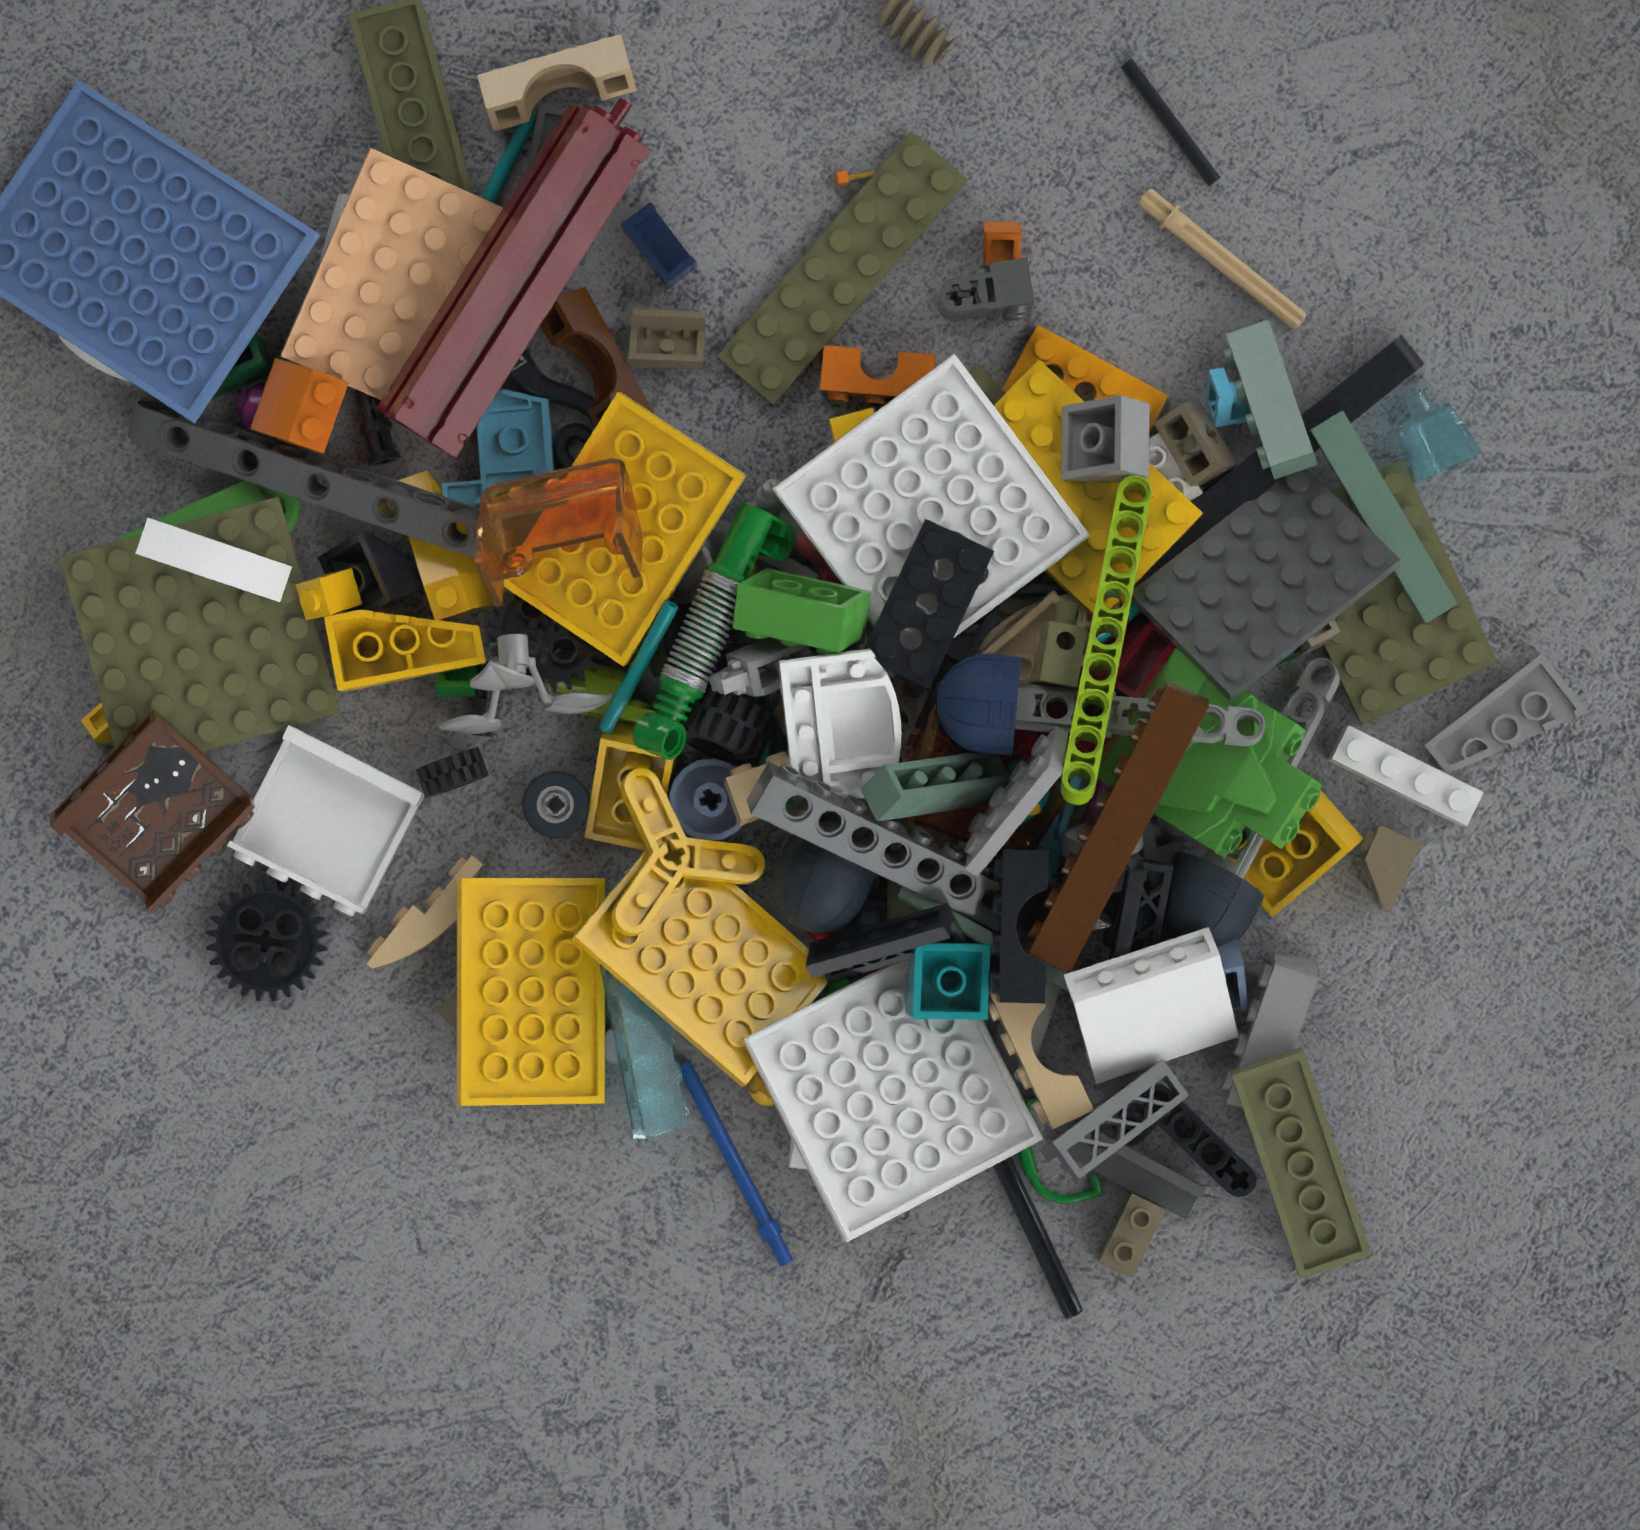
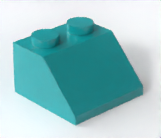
M934 942L913 948L906 975L905 1013L912 1019L987 1020L991 944Z

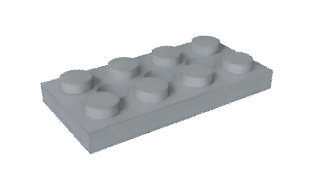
M1056 725L1047 737L1041 735L1035 742L1031 750L1032 755L1026 763L1020 761L1014 768L1009 784L1005 788L1000 786L995 791L987 811L984 814L979 812L974 817L968 829L971 832V838L964 850L967 853L965 870L978 877L1060 777L1063 771L1068 732Z

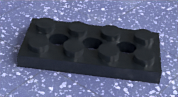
M925 519L864 649H871L876 655L875 659L883 668L930 689L994 551ZM947 559L953 564L954 574L952 578L943 581L934 576L932 568L937 560ZM930 593L936 597L938 608L935 613L925 615L919 612L916 601L921 594ZM912 627L921 633L922 642L918 648L907 649L901 644L900 635L904 629Z

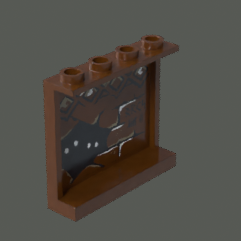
M153 709L49 815L50 827L61 836L64 833L67 834L145 902L146 910L151 914L158 906L163 908L172 900L176 893L174 889L183 880L188 882L196 876L202 867L200 863L210 853L215 855L225 846L228 841L226 836L235 827L240 829L250 821L254 814L252 810L255 808L252 796Z

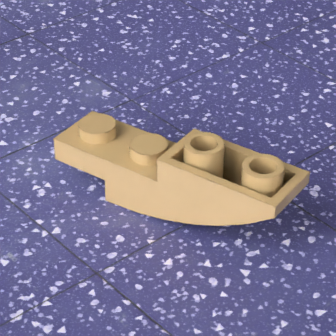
M471 855L468 860L461 857L448 873L453 878L444 890L438 886L425 902L430 907L427 912L417 905H412L409 910L403 906L390 922L395 927L386 939L380 936L368 950L367 954L371 956V959L367 962V965L374 969L397 962L413 955L445 934L457 923V878H476L486 864L474 855Z

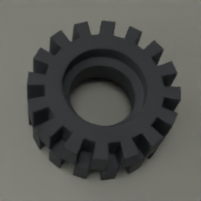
M479 747L465 750L446 758L444 757L415 770L425 798L446 793L489 776Z

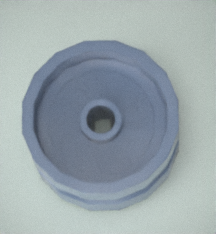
M718 759L698 760L683 768L673 781L669 795L670 804L682 829L691 837L711 841L725 840L738 833L744 826L738 825L724 786L726 777L731 776L729 771L735 768L732 764ZM709 793H713L719 798V802L714 808H709L704 803V798Z

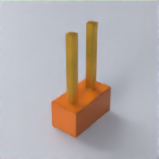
M848 170L836 172L834 175L835 187L847 186L850 182L849 180L872 177L875 171L848 175Z

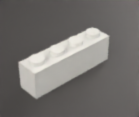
M1349 725L1343 727L1327 759L1461 827L1468 825L1484 793Z

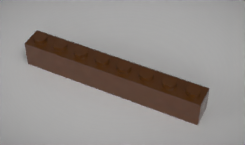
M1167 679L1163 688L1156 686L1147 703V707L1152 709L1145 722L1139 719L1129 738L1134 744L1128 756L1121 753L1112 771V774L1117 777L1111 789L1104 786L1094 807L1100 810L1094 822L1086 820L1077 839L1082 842L1076 855L1069 853L1060 871L1061 874L1065 875V878L1059 888L1052 886L1043 904L1044 907L1048 908L1043 920L1035 919L1027 934L1026 939L1031 941L1029 954L1067 973L1071 972L1209 707V699Z

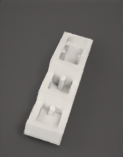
M147 518L135 553L278 602L281 601L292 566L151 518Z

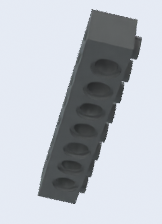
M767 763L747 798L752 815L940 904L948 903L950 909L998 931L999 918H992V897L983 898V895L988 890H999L1000 880H993V864L991 862L988 863L977 877L965 870L967 856L958 846L949 842L942 845L932 840L933 837L921 828L913 827L911 830L900 825L898 819L877 822L872 811L867 809V805L858 798L850 795L844 798L837 795L828 784L820 780H814L812 783L802 778L800 772L789 765L781 764L779 767L773 763ZM799 795L804 797L797 805L786 804L787 800L792 796ZM825 812H836L835 817L829 821L819 820ZM860 827L869 828L868 832L863 836L857 837L852 835ZM892 843L902 844L901 847L894 852L885 851L887 846H889ZM926 858L934 859L930 866L918 867L922 860ZM966 874L965 879L961 882H950L955 875ZM1034 896L1027 900L1019 912L1016 926L1017 931L1035 902Z

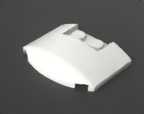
M862 649L779 661L780 691L783 701L789 766L800 772L802 778L812 783L814 780H820L834 789L835 794L847 798L848 795L858 799L865 798L861 788L884 765L898 763L901 749V718L897 697L886 671L875 659L876 655L871 649ZM799 795L793 796L794 805L799 804L804 797Z

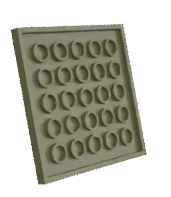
M279 496L173 526L292 566L280 602L135 554L141 535L59 557L115 748L153 709L202 752L283 730L288 725L293 727L341 713L314 619H305L295 584L303 582Z

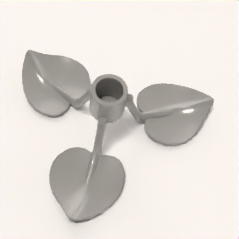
M524 634L502 635L497 638L499 661L495 663L490 660L483 671L470 680L471 688L493 691L489 710L481 716L465 715L447 722L442 721L438 727L440 730L464 734L487 733L500 728L502 720L494 719L500 690L506 688H525L536 684L543 702L546 703L545 710L559 714H580L595 710L612 699L613 691L606 696L587 693H568L556 697L549 695L536 668L535 658L529 657L528 636ZM527 668L530 669L533 677L526 675Z

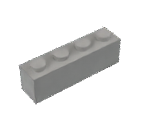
M1274 955L1271 966L1264 965L1258 982V986L1263 987L1259 1000L1252 999L1246 1016V1020L1250 1021L1251 1024L1247 1035L1240 1033L1235 1046L1234 1055L1239 1056L1235 1069H1227L1222 1084V1089L1227 1090V1103L1242 1108L1230 1071L1294 1049L1319 979L1317 960L1307 957Z

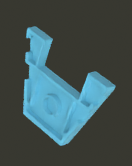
M499 390L477 424L481 479L442 483V496L478 508L502 498L504 492L519 491L555 476L549 400L510 390Z

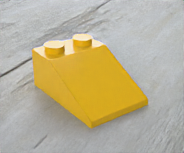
M617 722L612 733L603 731L600 738L584 838L645 851L646 846L622 797L620 790L621 782L634 769H649L659 778L669 799L678 756L672 760H666L637 748L633 741L635 725Z
M1321 789L1319 790L1320 797L1316 805L1310 811L1306 810L1299 821L1300 828L1295 838L1290 843H1285L1282 849L1264 839L1244 877V880L1252 884L1264 895L1261 906L1271 918L1364 839ZM1247 841L1243 843L1238 849L1244 847ZM1228 856L1234 863L1237 861V859H1232Z

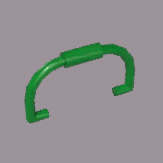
M1035 1095L1029 1097L1025 1102L1029 1112L1033 1108L1032 1104L1037 1102ZM1030 1146L1018 1152L1025 1177L1028 1176L1034 1189L1049 1201L1059 1204L1079 1203L1099 1197L1103 1193L1098 1174L1089 1176L1092 1186L1090 1190L1069 1195L1051 1192L1041 1183L1037 1175L1039 1170L1032 1147Z

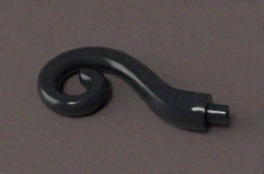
M528 350L523 351L508 375L511 380L527 394L548 399L551 403L577 410L591 420L588 410L593 404L594 397L575 387L547 377L541 372ZM583 423L567 424L555 436L553 442L554 457L560 468L568 473L576 460L569 452L570 442L574 439H579L582 443L586 444L592 434V430Z

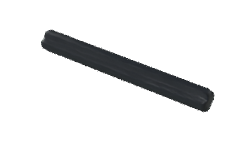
M1009 1157L993 1165L1064 1317L1069 1319L1079 1315L1083 1308L1012 1158Z

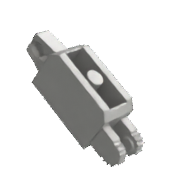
M772 637L761 639L726 654L728 667L709 676L711 688L714 692L718 691L724 695L734 692L736 695L745 693L753 697L765 696L780 689L779 661L824 654L818 653L816 647L811 648V646L807 645L790 647L781 644V639Z

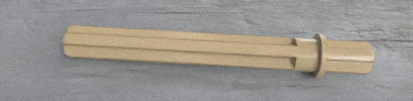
M1148 189L1140 198L1139 206L1161 223L1159 227L1161 230L1165 227L1288 327L1296 329L1303 322L1306 313L1191 221L1189 217L1179 210L1180 205L1174 207L1153 189Z

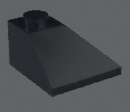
M367 530L357 533L318 557L325 574L350 568L353 570L362 604L343 610L342 613L356 610L380 612L423 590L408 555Z

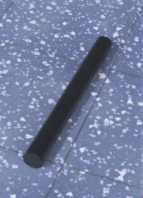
M1130 59L1120 67L1207 185L1209 187L1221 178L1134 60Z

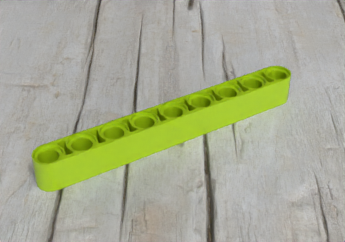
M1130 475L1120 482L1112 515L1061 779L1062 796L1067 802L1074 805L1087 803L1093 797L1096 788L1152 495L1150 483L1139 475ZM1129 492H1136L1143 497V500L1138 503H1132L1125 499L1124 496ZM1129 527L1136 532V535L1132 538H1124L1117 531L1120 528ZM1116 562H1122L1130 570L1119 574L1114 572L1110 566ZM1115 597L1123 603V606L1118 609H1110L1104 604V601ZM1102 633H1109L1115 637L1116 641L1113 644L1104 645L1096 637ZM1094 669H1103L1109 674V677L1106 680L1097 681L1089 673ZM1089 704L1099 706L1103 713L1097 717H1090L1082 709ZM1082 740L1092 742L1096 749L1090 753H1082L1075 745ZM1075 776H1080L1086 779L1089 785L1082 790L1072 788L1068 781Z

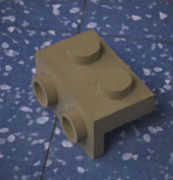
M652 307L631 309L629 367L703 370L705 312L692 309H681L679 311L658 310Z

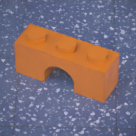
M824 345L820 394H827V400L832 402H849V397L864 398V404L884 406L887 400H893L935 369L936 355L898 352L897 368L894 373L886 379L876 380L868 377L861 368V348Z

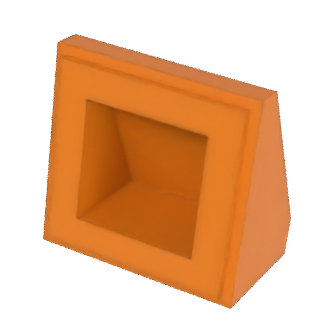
M984 222L983 267H989L990 263L1021 258L1020 222Z

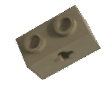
M1200 401L1182 403L1154 422L1155 427L1190 487L1209 484L1237 465Z

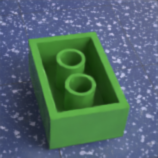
M765 568L738 584L733 629L746 631L745 635L750 638L765 639L772 637L781 639V644L785 646L801 647L807 645L816 647V651L824 655L839 653L866 635L872 591Z

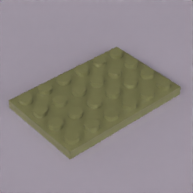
M1403 459L1380 469L1379 472L1458 604L1424 624L1392 572L1334 619L1341 632L1325 643L1323 647L1329 660L1339 672L1340 683L1360 726L1497 663L1495 655ZM1343 487L1332 491L1362 521Z

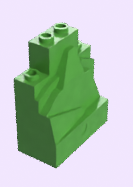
M1175 648L1145 695V699L1150 698L1156 686L1163 688L1167 679L1209 699V704L1218 705L1226 711L1228 706L1257 710L1265 719V729L1261 740L1253 746L1225 745V739L1215 743L1191 741L1153 814L1223 858H1226L1229 852L1232 853L1239 846L1243 837L1241 832L1245 827L1282 849L1285 843H1290L1295 838L1300 828L1299 821L1306 810L1310 811L1316 805L1320 797L1319 790L1322 784L1286 762L1290 756H1294L1300 750L1304 741L1302 736L1306 730L1245 690L1229 701L1180 650ZM1136 710L1129 724L1136 725L1138 719H1147V717L1138 716ZM1204 715L1199 727L1204 732L1213 733L1220 728V722L1213 715ZM1243 718L1237 723V730L1244 736H1253L1258 731V725L1253 719ZM1119 736L1099 768L1097 778L1112 787L1117 777L1112 774V771L1121 753L1128 756L1134 742L1129 740L1130 736Z

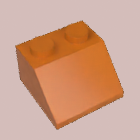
M275 358L250 429L322 455L325 452L349 382L311 368Z

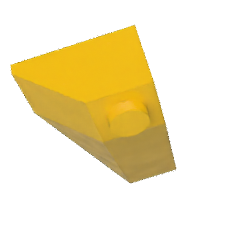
M428 471L397 480L442 496L441 488ZM455 522L457 530L462 534L468 535L465 525ZM408 536L435 620L449 621L492 607L494 604L504 603L501 598L503 589L501 584H499L496 572L500 571L498 564L485 562Z
M356 610L324 616L337 691L340 692L364 689L486 663L480 626L367 610Z

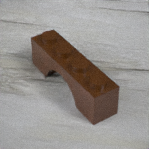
M586 287L558 296L540 326L551 346L564 348L572 352L589 370L594 383L595 397L592 406L588 410V414L595 427L617 392H622L654 413Z

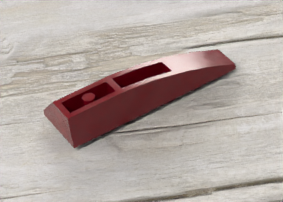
M1142 612L1126 626L1114 689L1116 696L1144 698L1174 649L1177 648ZM1112 637L1104 645L1113 644L1116 641L1115 637ZM1083 665L1080 668L1078 686L1075 689H1079ZM1094 669L1089 673L1097 681H1103L1109 677V674L1103 669ZM1054 701L1047 710V714L1054 719H1061L1068 712L1066 705L1060 701ZM1094 704L1087 706L1084 710V713L1090 717H1097L1103 713L1101 708ZM1131 708L1129 714L1122 715V717H1127L1130 721L1136 709ZM1037 731V732L1041 733L1042 735H1045L1046 737H1047L1048 734L1050 733V732ZM1068 734V740H1067L1066 750H1067V747H1068V742H1069V736H1070V734ZM1112 734V738L1105 737L1100 766L1120 735ZM1082 740L1075 745L1082 753H1090L1096 749L1095 745L1087 740Z

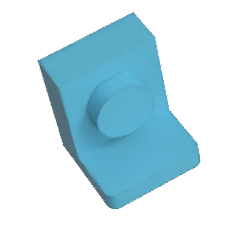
M1225 369L1209 370L1205 399L1215 427L1247 422L1245 415L1250 413L1247 401L1241 403L1235 383L1228 381Z

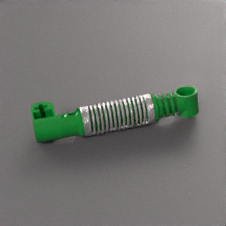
M740 502L715 562L707 566L704 571L705 574L701 578L705 584L699 583L703 589H697L700 596L694 595V598L698 601L691 602L695 608H688L693 613L692 615L686 614V617L690 618V620H684L683 623L687 626L680 627L684 633H678V636L682 637L681 640L675 639L679 645L672 646L676 649V652L671 651L670 655L674 657L673 659L667 658L669 662L676 664V666L664 664L663 671L659 677L661 683L659 690L663 691V694H657L656 699L660 701L658 704L653 703L652 705L656 709L655 713L650 711L644 714L635 725L633 741L637 748L666 760H672L681 753L686 742V730L680 723L681 721L686 722L688 719L684 714L685 712L690 713L692 708L688 707L689 703L694 704L695 700L702 698L710 681V678L706 675H713L709 669H715V665L712 663H718L715 657L721 656L717 650H723V646L720 644H726L723 638H729L726 632L732 631L729 626H733L731 619L734 620L738 584L748 579L758 554L776 561H782L789 556L795 543V531L791 525L764 510Z

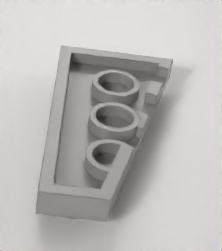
M1541 653L1422 746L1444 773L1450 774L1586 714L1588 711L1543 653Z

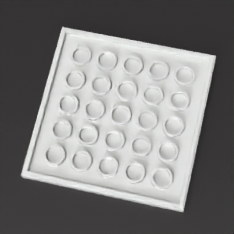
M955 354L772 489L842 585L872 591L868 619L873 626H875L925 519L994 551L954 638L1090 537V534ZM939 559L933 564V574L937 579L945 581L952 578L954 566L949 560ZM924 593L917 598L916 606L922 614L931 615L936 612L938 601L934 595ZM906 628L900 635L901 644L907 649H916L921 645L922 635L915 628Z
M910 960L885 966L742 1039L844 1243L1043 1140L983 1020L912 1019L905 1013L906 975Z

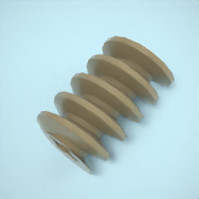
M889 0L882 9L876 26L879 29H883L891 25L887 33L890 39L902 35L898 43L901 49L913 45L909 53L911 59L924 55L920 63L922 69L936 65L959 40L958 36L950 41L945 39L949 31L947 26L939 31L934 29L939 19L936 16L928 21L923 19L928 9L926 6L914 11L912 8L916 0Z

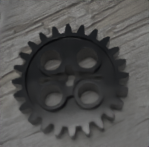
M502 591L501 598L505 605H493V612L499 618L488 619L489 627L497 630L488 633L489 642L498 643L497 638L507 634L527 635L528 640L537 644V648L532 653H529V657L535 658L536 668L543 684L549 683L553 693H556L559 682H563L568 690L572 689L571 678L573 677L584 683V669L594 673L597 671L593 658L604 660L605 654L554 620L555 632H552L550 636L548 659L546 663H541L540 659L544 649L543 632L547 630L549 616L542 613L536 618L527 617L523 612L531 604L516 594L511 595ZM498 644L491 648L492 656H498ZM561 646H568L574 650V655L567 660L558 659L554 653ZM527 668L526 675L533 677L530 669Z
M263 880L257 881L255 892H253L248 884L242 885L244 896L240 897L237 893L231 891L229 893L232 901L231 905L223 902L218 903L219 908L224 913L222 917H210L218 927L217 930L206 931L207 935L216 938V943L206 946V950L217 951L218 956L209 963L210 965L221 964L223 966V969L217 975L218 979L227 976L232 978L228 989L232 990L239 984L242 985V997H247L251 990H255L256 1001H262L265 992H269L272 1001H277L279 990H282L287 998L292 997L291 986L295 985L300 990L306 989L302 978L306 976L310 979H316L317 976L311 969L312 965L324 966L325 964L317 957L318 952L328 951L329 947L319 944V938L329 935L328 931L318 930L317 925L322 923L325 917H313L311 913L318 906L317 903L305 906L303 902L307 894L304 892L293 897L294 885L289 884L283 892L280 891L279 881L273 880L270 890H266ZM249 909L256 910L261 917L260 925L253 931L247 929L242 922L243 914ZM286 914L293 915L298 921L297 931L290 936L285 935L279 927L280 919ZM267 930H269L270 937L300 942V947L290 948L274 945L269 946L268 951H265V945L262 943L239 941L234 936L236 933L264 936L267 934ZM244 946L252 948L256 957L255 962L248 968L243 967L237 960V953ZM281 951L288 952L293 959V965L286 973L278 971L274 965L275 956Z

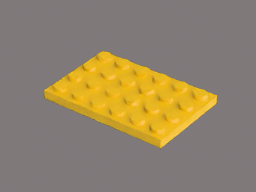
M1038 360L1003 395L994 407L1090 534L1088 539L1047 568L1045 572L1093 616L1117 490L1120 483L1061 480L1062 406L1082 403L1084 401L1041 360ZM1150 463L1149 478L1145 479L1150 483L1152 495L1135 584L1203 514ZM1129 492L1124 496L1125 499L1132 503H1138L1143 500V497L1136 492ZM1123 527L1117 531L1124 538H1132L1136 535V532L1129 527ZM1116 562L1110 566L1114 572L1119 574L1130 570L1122 562ZM1111 597L1106 599L1104 604L1112 609L1120 600Z
M617 392L499 584L623 667L627 666L650 630L664 602L674 592L747 475L622 392Z
M667 844L668 853L664 858L666 862L673 861L677 866V859L681 857V853L679 850L672 851ZM646 848L573 936L572 940L741 1087L746 1086L757 1072V1069L742 1039L809 1006L828 982L823 974L811 977L807 970L806 962L809 948L736 884L681 878L655 918L643 932L634 936H626L620 933L613 925L612 911L649 857Z
M457 878L458 1106L605 1103V968L572 940L573 936L605 899V878Z

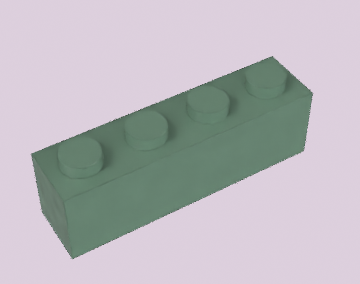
M1269 319L1227 333L1230 347L1223 350L1230 370L1238 369L1241 380L1234 383L1241 403L1248 401L1252 413L1245 415L1251 435L1259 434L1263 446L1256 448L1262 468L1270 467L1274 479L1316 466V458Z
M972 752L884 765L861 788V791L878 822L988 805L995 791L1000 786L1005 788L1011 780L999 754Z

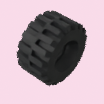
M708 684L702 698L695 700L694 704L689 703L688 707L692 708L690 713L685 712L684 714L688 717L687 721H681L680 723L686 730L685 743L708 756L733 765L751 764V766H757L777 723L775 718L764 707L741 694L736 695L734 692L725 695L720 694L718 691L714 692L711 684Z

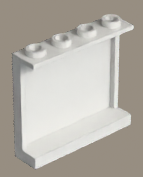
M288 725L282 737L284 741L253 800L255 808L252 810L254 812L252 818L245 826L238 829L233 841H229L227 846L235 850L233 857L251 866L254 865L255 861L268 866L269 868L266 873L284 883L287 882L289 877L302 884L300 891L318 900H320L323 894L335 900L333 907L353 917L356 911L365 914L424 798V793Z
M1209 927L1064 975L1084 1041L1085 1055L1096 1084L1153 1066L1162 1059L1168 1061L1239 1037L1220 954Z

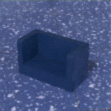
M651 202L621 224L625 234L667 289H670L698 267L696 260L688 254L659 216Z

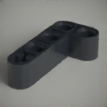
M1155 1084L1154 1091H1163L1166 1095V1102L1175 1097L1174 1093L1164 1085ZM1146 1091L1138 1097L1146 1098ZM1130 1102L1127 1105L1126 1119L1130 1117L1137 1118L1141 1123L1144 1120L1145 1105ZM1183 1102L1126 1144L1131 1146L1140 1144L1159 1126L1229 1194L1236 1197L1247 1196L1256 1186V1175L1252 1168ZM1183 1116L1190 1117L1194 1125L1191 1134L1186 1137L1177 1136L1174 1132L1176 1120ZM1113 1125L1115 1136L1117 1135V1126ZM1207 1143H1217L1220 1147V1157L1213 1163H1205L1201 1157V1150ZM1230 1156L1234 1160L1229 1162L1228 1165L1237 1173L1246 1172L1243 1176L1246 1184L1242 1188L1238 1185H1234L1231 1188L1230 1184L1233 1180L1224 1170H1221L1219 1176L1215 1174V1171L1225 1166Z

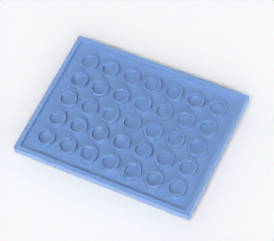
M78 80L0 196V297L195 424L320 235Z

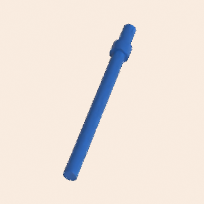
M689 1060L678 1066L677 1069L759 1225L757 1231L762 1241L768 1242L780 1267L793 1261L780 1235L783 1230L777 1219H772Z

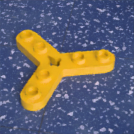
M638 768L624 777L621 782V794L647 848L649 857L613 908L612 922L620 933L626 936H634L643 932L655 918L681 878L743 885L754 882L764 873L765 859L762 853L753 846L686 838L661 782L654 772L649 769ZM667 844L672 851L679 850L681 853V857L677 859V866L673 861L666 862L664 858L668 853Z

